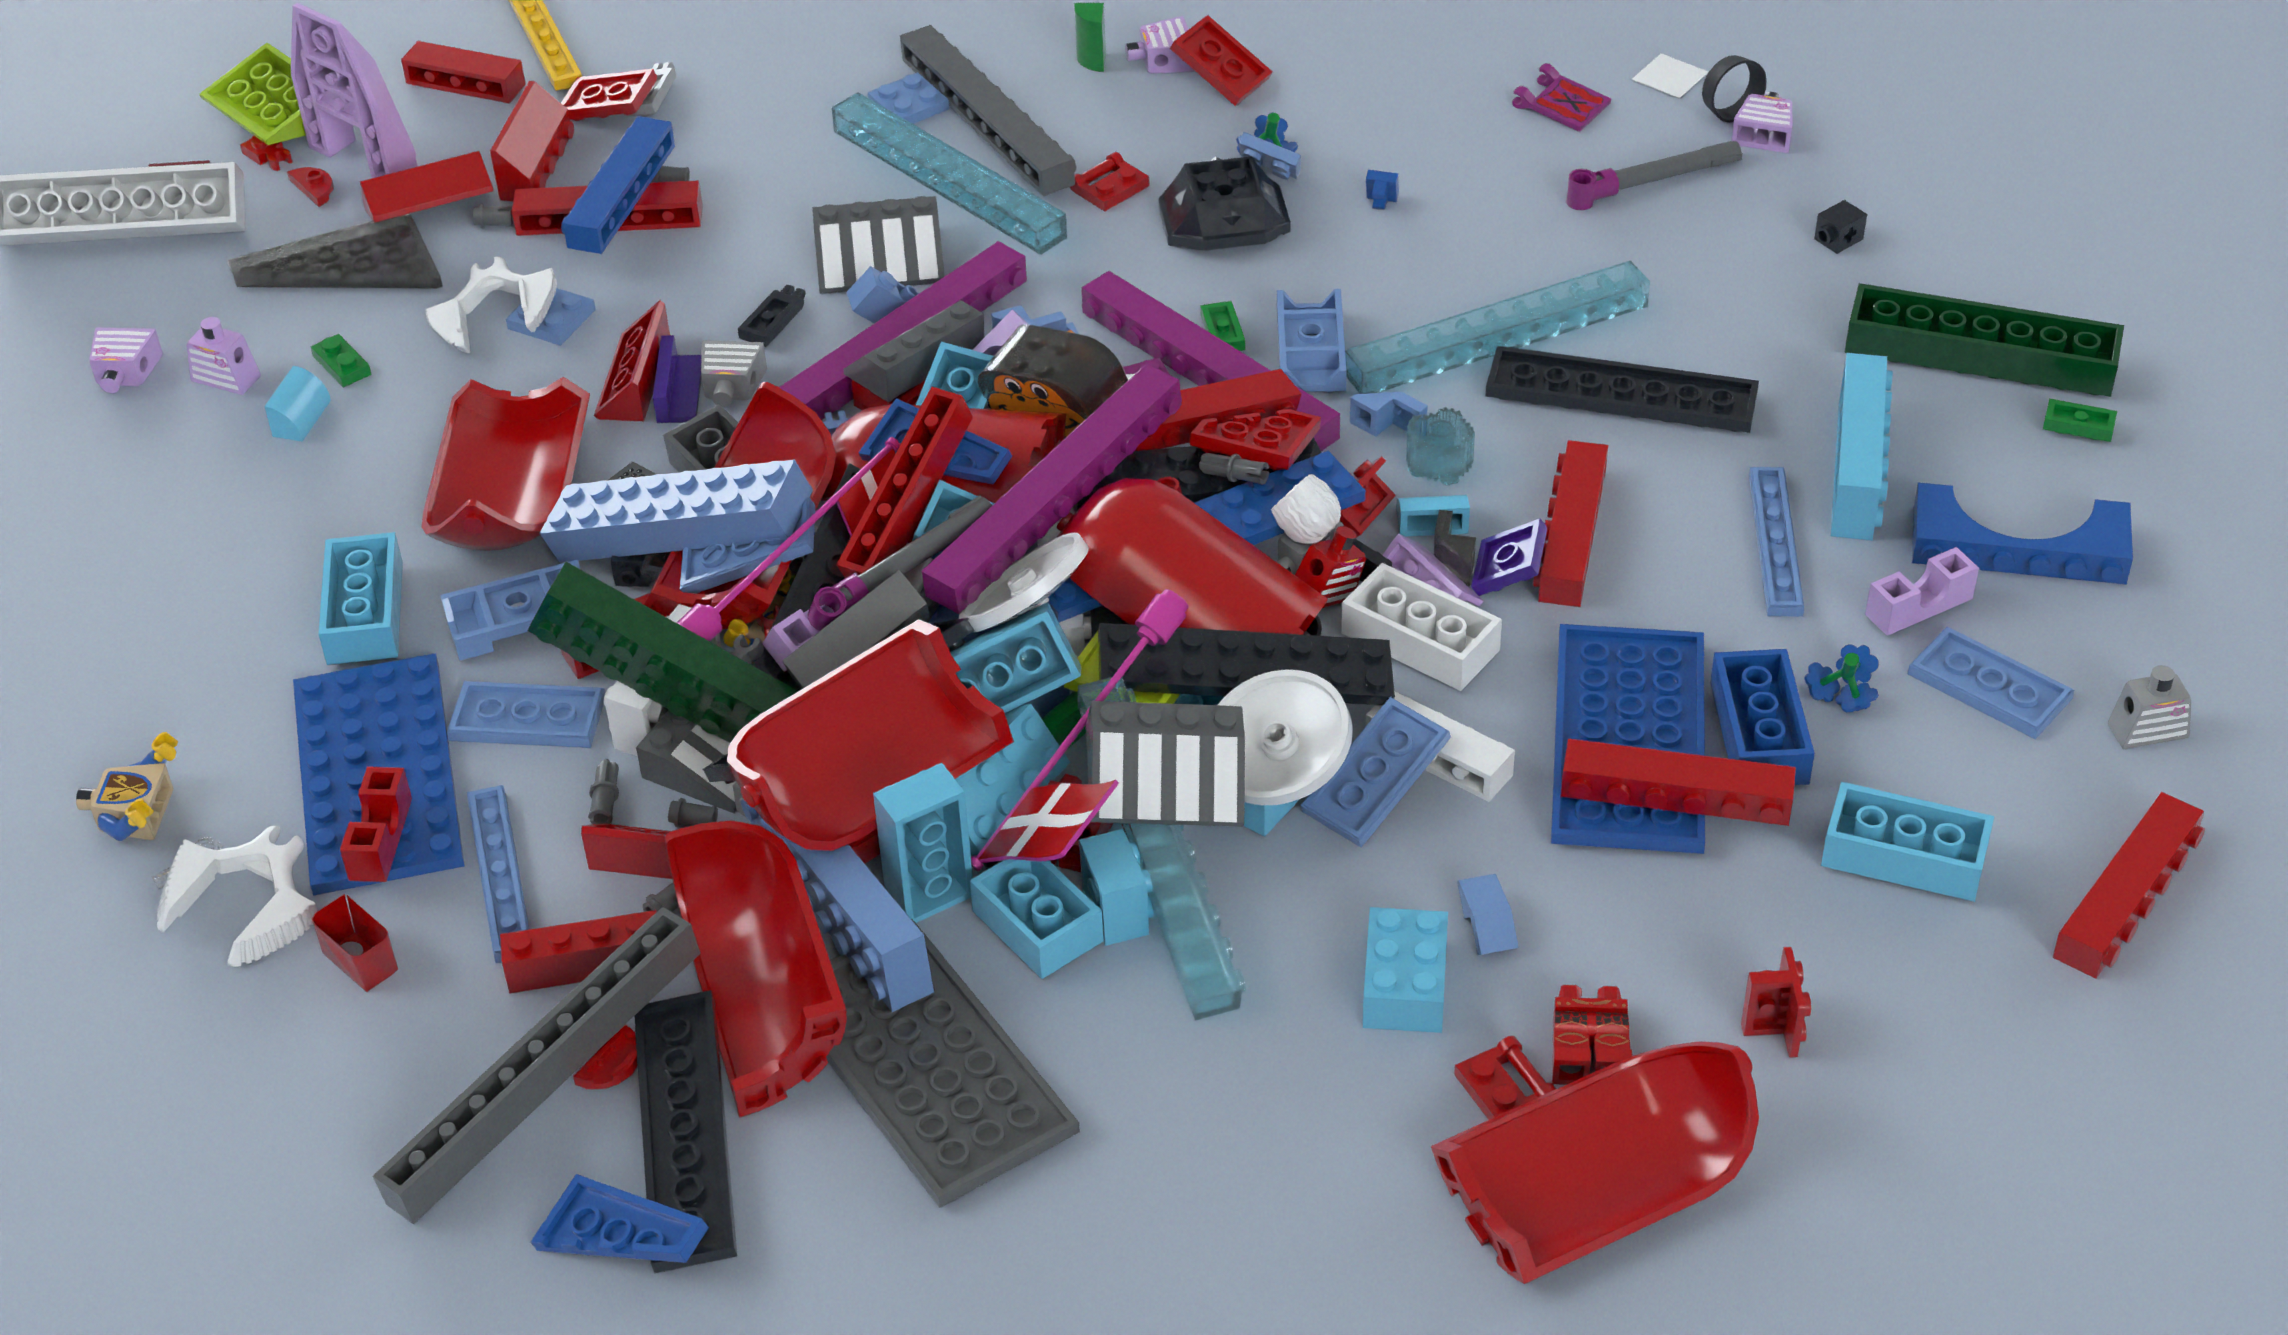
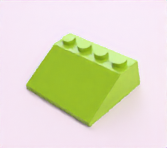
M267 42L199 93L204 101L267 145L306 136L291 77V58Z

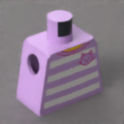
M1184 16L1143 25L1139 29L1140 41L1125 43L1127 61L1143 59L1149 73L1195 71L1170 49L1173 41L1189 30Z
M1773 91L1767 92L1765 95H1749L1734 118L1732 141H1737L1740 146L1789 153L1793 127L1792 101L1781 98L1777 92Z
M208 317L202 320L200 323L201 328L187 343L191 381L243 395L261 376L245 337L241 333L223 329L218 318Z
M96 327L89 360L96 383L104 391L116 393L120 386H139L143 384L162 357L163 352L156 329Z

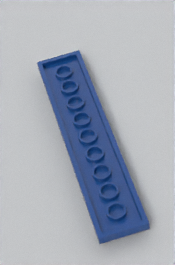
M1328 450L1292 464L1288 470L1282 469L1269 473L1268 479L1263 485L1246 482L1195 502V504L1246 541L1255 545L1285 533L1277 524L1271 509L1309 474L1316 476L1329 486L1337 496L1341 510L1365 501L1366 490ZM1070 577L1048 597V602L1059 623L1102 606L1101 603L1074 583Z

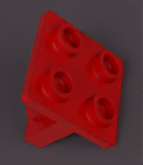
M1383 456L1373 463L1367 459L1353 472L1356 481L1366 490L1365 501L1340 511V522L1344 524V527L1352 529L1357 535L1356 538L1367 529L1396 496L1376 474L1386 462Z
M1783 947L1779 971L1749 972L1741 1026L1744 1036L1784 1034L1789 1057H1798L1800 1042H1805L1807 1037L1804 1018L1811 1015V999L1809 992L1802 991L1801 985L1804 979L1803 966L1801 961H1795L1792 947Z

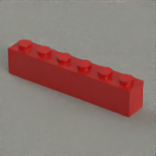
M699 180L650 183L618 231L701 227L703 204ZM588 186L515 189L512 216L516 236L563 234L561 226L564 217L568 216L575 206L576 200L583 195Z
M1282 369L1180 390L1182 405L1175 414H1171L1158 427L1155 433L1149 435L1137 446L1135 451L1163 449L1190 443L1191 432L1202 419L1216 418L1218 424L1233 421V416L1259 413L1261 418L1276 416L1277 410L1291 409L1297 411L1302 393Z
M931 386L837 563L845 578L855 572L857 575L862 574L906 546L939 480L942 478L973 419L962 395Z
M1568 440L1565 454L1559 453L1556 473H1560L1561 476L1554 475L1552 495H1555L1556 498L1550 497L1547 518H1552V520H1545V525L1548 528L1545 538L1547 543H1544L1540 563L1543 566L1539 568V573L1537 576H1534L1533 587L1539 588L1538 602L1581 607L1605 480L1609 445Z
M1568 739L1561 797L1789 826L1796 767Z
M2161 792L2059 931L2053 958L2095 979L2105 966L2111 968L2120 954L2121 943H2129L2132 940L2138 927V919L2140 917L2146 919L2149 916L2155 903V895L2159 894L2162 896L2166 892L2172 879V871L2180 872L2189 854V851H2187L2189 847L2196 849L2201 842L2205 832V828L2200 826L2204 810Z

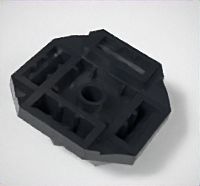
M1215 156L1211 161L1185 163L1178 175L1158 199L1159 212L1169 246L1179 247L1183 245L1190 249L1202 251L1266 244L1276 239L1280 234L1284 235L1291 232V221L1280 185L1265 174L1252 156L1220 159Z

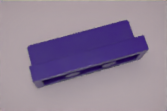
M674 335L661 336L653 391V404L657 423L687 422L696 417L702 379V355H677Z

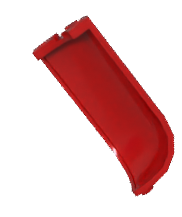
M565 377L558 379L545 388L531 390L528 395L520 397L511 396V391L493 389L470 379L451 400L423 510L421 527L425 534L455 547L481 551L512 548L541 536L539 533L561 496V492L566 485L572 484L590 393Z
M762 382L714 468L795 460L813 489L810 498L815 504L816 511L832 478L836 452L831 433L815 411L780 387L769 382ZM683 550L671 551L644 605L665 617L670 616L678 604L690 608L696 604L710 605L714 608L747 576L699 593L681 592L679 588ZM792 560L787 562L781 561L780 564L765 569L721 610L719 614L721 616L722 630L728 629V626L734 619L742 620L748 624L760 617L770 606Z
M892 404L866 408L842 423L831 436L836 452L833 475L820 501H828L834 495L849 463L862 469L869 462L862 460L858 453ZM912 405L919 409L921 407V405ZM969 408L973 419L967 431L1009 449L1012 458L994 484L945 475L940 480L976 496L981 495V497L986 498L988 501L996 503L1064 440L1066 413Z
M1125 478L1100 487L1074 514L1069 512L1068 515L1062 517L1056 526L1061 531L1057 537L1069 533H1079L1089 548L1085 558L1070 578L1095 600L1130 625H1136V620L1156 594H1162L1165 589H1169L1182 597L1189 605L1185 612L1186 618L1180 624V628L1303 635L1328 600L1184 495L1152 479Z
M918 619L760 714L740 729L729 744L727 762L741 788L740 791L745 802L754 808L771 828L806 850L833 851L856 842L877 829L873 793L940 763H943L956 779L1013 743L1014 740L1004 710L986 699L974 685L967 689L957 677L956 673L961 669L951 655L940 628Z
M730 820L701 823L670 831L665 836V845L682 919L691 923L700 950V954L693 960L702 992L712 990L715 999L719 1051L738 1115L743 1117L788 1097L787 1090L802 1080L809 1083L828 1064L827 1055L834 1045H840L845 1032L847 1015L846 1007L795 857L783 839L765 828Z
M1699 1041L1654 1049L1613 1063L1430 1147L1450 1195L1459 1194L1470 1213L1466 1217L1465 1222L1482 1246L1487 1243L1492 1245L1499 1255L1496 1256L1497 1264L1517 1281L1526 1284L1712 1196L1732 1181L1753 1150L1759 1123L1756 1088L1751 1075L1753 1070L1752 1062L1747 1053L1740 1047L1720 1042Z

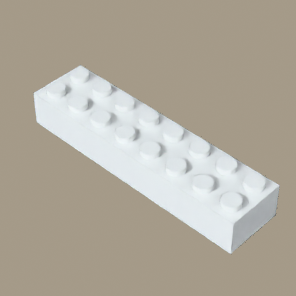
M235 162L0 175V245L246 231L244 172Z

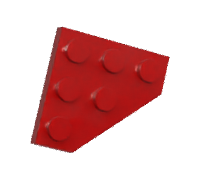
M1286 409L1277 410L1276 416L1261 418L1259 413L1233 416V421L1218 424L1216 418L1202 419L1191 432L1190 446L1201 448L1206 453H1222L1230 456L1238 454L1241 459L1267 462L1269 468L1274 470H1288L1319 431L1321 417Z

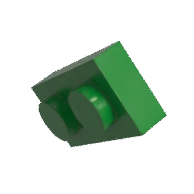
M1232 301L1200 305L1201 318L1206 331L1239 351L1246 350L1245 337Z
M340 334L327 337L323 341L310 346L313 357L343 388L372 375L370 365Z
M2049 398L2043 430L2111 442L2117 411Z

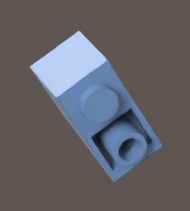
M872 266L846 292L852 311L872 323H876L919 294L914 287L910 285L904 286L897 282L890 273L886 271L880 272Z

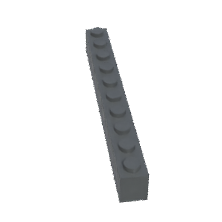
M928 25L900 35L902 60L915 73L918 72L948 98L949 106L1043 197L1075 185L1074 172L1076 171V163L1072 155L1067 154L1056 140H1052L1041 126L1036 125L1026 112L1024 113L1019 109L1012 99H1009L997 85L995 86L985 73L980 72L970 59H966L956 46H953L946 40L942 33L940 34L933 26Z
M664 907L655 913L372 1176L386 1205L412 1224H415L700 954L691 923Z

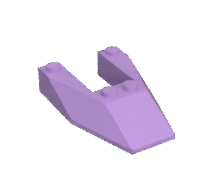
M299 3L294 4L292 12L291 77L309 148L329 158L356 141L353 131L354 125L360 128L371 178L418 167L413 144L373 57L341 22Z

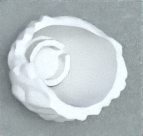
M1312 474L1302 479L1271 509L1277 524L1285 531V534L1294 542L1303 544L1321 541L1324 537L1328 536V532L1335 528L1341 517V507L1337 496L1324 481Z

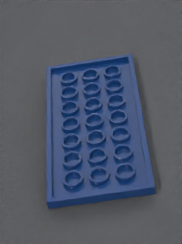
M1560 624L1551 844L1704 854L1705 815L1561 797L1568 739L1705 756L1704 632Z
M436 653L293 679L309 879L313 896L382 883L349 881L340 852L348 823L361 822L362 810L358 793L367 767L404 768L412 796L387 881L464 867L439 663Z

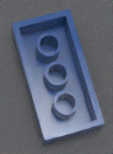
M1787 649L1714 652L1710 686L1728 759L1796 767L1794 785H1810L1815 752Z

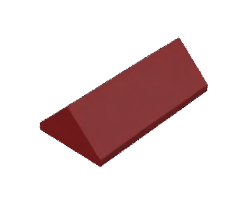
M480 151L360 181L364 208L374 223L494 191Z
M661 300L621 334L594 413V417L597 419L644 422L654 391L661 336L670 335L665 303Z
M609 823L582 825L581 836L588 868L591 870L672 879L665 845V836L670 831Z

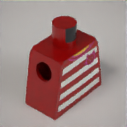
M1339 526L1332 539L1313 543L1295 573V576L1328 599L1322 608L1342 603L1358 587L1366 556L1365 553L1353 545L1357 535L1348 527Z

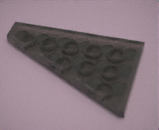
M410 213L375 223L373 221L361 223L227 260L237 287L421 289L443 287L440 274Z

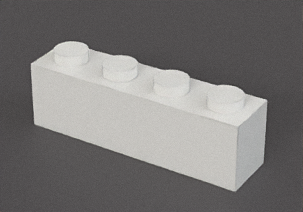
M1395 692V700L1450 732L1451 738L1427 766L1425 771L1490 802L1513 776L1515 750L1409 697ZM1375 705L1366 714V725L1383 705Z

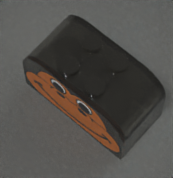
M1029 324L1020 325L1015 329L978 376L979 388L984 398L987 399L990 409L1066 413L1065 438L1128 381L1118 358L1098 340L1086 335Z

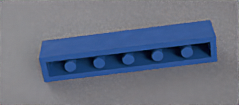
M637 116L632 125L626 129L618 145L614 146L606 162L602 163L597 175L589 182L583 195L576 200L575 206L562 221L561 230L563 235H565L567 248L597 254L604 252L675 148L671 121Z

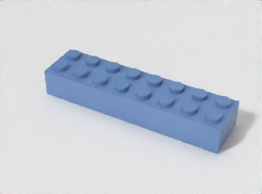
M795 460L772 461L751 465L743 464L733 467L566 485L561 492V496L552 512L548 515L547 521L539 534L560 563L574 560L611 558L612 555L621 557L681 551L684 547H689L690 550L701 549L712 544L731 546L732 542L741 545L751 544L753 540H756L757 543L767 542L765 539L780 538L782 541L792 535L802 514V504L806 498L811 496L813 489Z
M744 799L741 800L743 812L750 821V824L761 826L784 840L797 861L819 929L822 933L828 932L832 936L834 946L841 956L845 954L848 956L857 977L861 978L864 976L868 981L869 989L877 1001L882 999L888 1008L894 1012L933 993L934 989L924 934L849 845H845L833 851L806 850L776 832L754 808L750 807Z

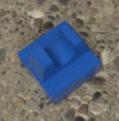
M1368 170L1366 176L1367 199L1374 200L1372 208L1385 210L1387 201L1397 202L1399 195L1398 173Z

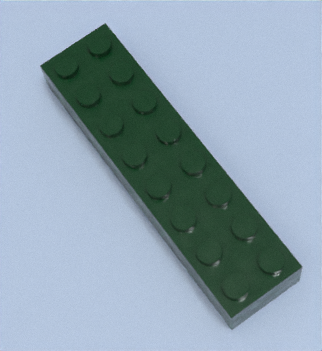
M1859 283L1849 320L1844 353L1887 356V360L1891 362L1908 363L1926 368H1938L1957 373L1975 374L1993 379L1999 378L2024 384H2036L2060 390L2066 389L2091 395L2111 397L2119 364L2124 325Z
M568 562L564 563L527 630L536 635L542 642L554 645L568 653L573 659L601 671L607 678L619 681L635 690L638 695L666 707L672 714L684 717L700 726L705 732L714 734L729 743L732 742L740 729L760 714L798 692L787 684Z

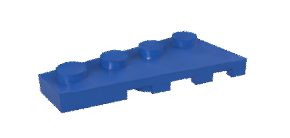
M896 398L858 454L861 459L865 461L872 460L886 446L885 442L890 437L897 439L901 445L919 408ZM966 430L943 475L994 484L1012 458L1009 449Z
M576 1174L530 1243L537 1251L686 1263L709 1227L699 1217Z

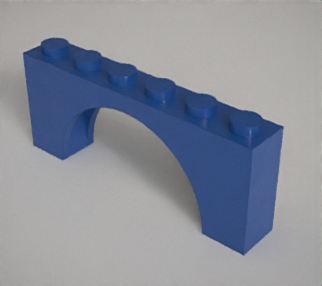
M1918 482L1913 507L1912 563L1927 565L1929 558L1957 547L1979 567V570L2127 585L2133 561L2131 503L2095 499L2090 517L2074 531L2053 538L2023 539L1997 533L1974 521L1958 504L1952 485Z

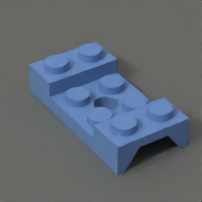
M1334 289L1322 303L1296 304L1284 290H1277L1279 369L1283 370L1295 386L1305 392L1346 391V356L1341 289Z
M578 560L568 562L580 569ZM564 563L440 595L459 661L494 652L492 641L528 632L527 630ZM519 602L524 603L523 605L518 606V607H512V606H511V605H513V604H515V603H519Z

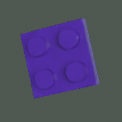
M1541 518L1481 540L1471 588L1478 596L1492 591H1499L1506 586L1530 580L1538 575L1548 528Z

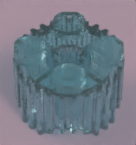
M1444 407L1443 409H1438L1436 414L1429 413L1428 416L1424 414L1423 418L1421 414L1418 416L1413 415L1412 420H1409L1407 426L1406 461L1408 471L1412 476L1427 477V480L1432 478L1434 481L1440 479V482L1444 485H1453L1460 481V476H1464V472L1468 473L1469 468H1472L1474 462L1475 431L1471 427V423H1466V419H1463L1460 410L1454 411V408L1448 410L1447 407Z

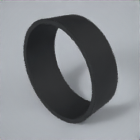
M1738 55L1725 57L1718 61L1708 72L1702 87L1703 101L1718 119L1732 123L1749 95L1765 94L1767 85L1766 73L1759 63ZM1746 63L1749 69V82L1744 94L1733 105L1723 109H1716L1714 97L1719 82L1732 68Z

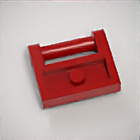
M1113 152L1106 157L1105 161L1081 175L1078 173L1074 174L1075 185L1069 188L1105 212L1149 187L1150 182L1147 174L1125 162L1120 153ZM1110 171H1114L1113 173L1097 181L1096 183L1089 185V183L1095 181L1096 179L1102 177Z
M1507 1036L1496 1047L1455 1065V1077L1488 1120L1556 1090L1552 1083H1546L1522 1052V1044L1515 1036ZM1510 1062L1534 1094L1526 1097L1503 1068L1502 1064Z

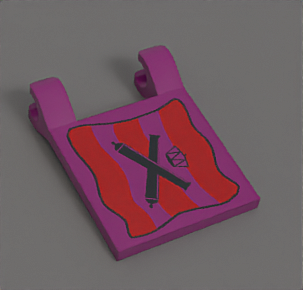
M1549 63L1539 67V72L1544 74L1537 77L1538 84L1548 87L1535 97L1528 88L1519 86L1514 90V94L1520 97H1515L1512 100V105L1515 108H1530L1578 132L1583 130L1611 103V98L1560 75Z

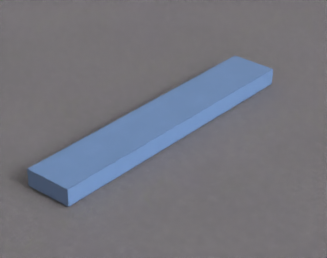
M1750 467L1749 481L1767 616L1803 617L1804 601L1784 467Z
M504 785L467 792L495 963L502 962L500 934L530 929Z

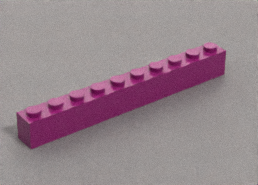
M997 241L781 385L780 388L795 396L815 411L821 420L825 419V413H833L853 399L852 379L844 374L845 367L961 300L982 312L1027 281L1025 255Z
M1107 271L1081 287L1082 311L1087 317L1094 319L1154 359L1160 357L1163 364L1198 386L1271 371L1111 271ZM1297 387L1302 393L1297 411L1321 417L1320 429L1314 436V439L1320 450L1323 451L1340 439V413Z
M1145 364L921 571L926 597L957 614H960L969 604L974 603L989 585L999 580L1006 569L1016 560L1021 559L1025 552L1038 539L1043 538L1056 522L1068 515L1073 506L1084 496L1089 495L1093 488L1105 476L1110 475L1124 458L1131 455L1141 442L1149 435L1155 433L1158 427L1171 414H1175L1182 405L1180 380L1149 364Z

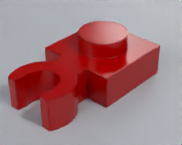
M252 136L251 139L240 144L243 155L259 165L269 162L272 170H280L278 163L280 161H286L289 164L293 163L290 151L283 148L282 142L267 145L257 137Z

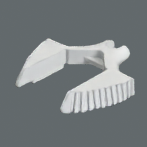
M496 256L494 257L493 265L487 269L482 270L478 263L473 264L470 270V280L465 288L454 299L427 308V321L444 340L458 350L468 354L471 352L466 314H469L490 292L502 290L520 295L525 324L532 333L536 331V327H539V323H542L546 317L551 301H553L556 293L557 280L552 268L529 275H522L510 271L506 261L502 257Z
M272 825L267 827L251 842L219 850L205 848L184 839L183 845H180L163 887L156 916L158 930L164 933L177 917L181 918L215 880L217 872L225 874L248 869L272 881L275 895L233 942L227 961L228 965L238 967L243 962L246 964L252 963V960L257 961L261 959V956H267L271 951L275 952L277 948H283L284 944L288 945L292 940L295 941L299 935L302 936L304 934V930L307 931L310 928L309 925H313L312 918L317 912L316 903L296 891L292 877L293 865L304 849L302 838L296 835L287 844L275 845L281 829L279 826Z

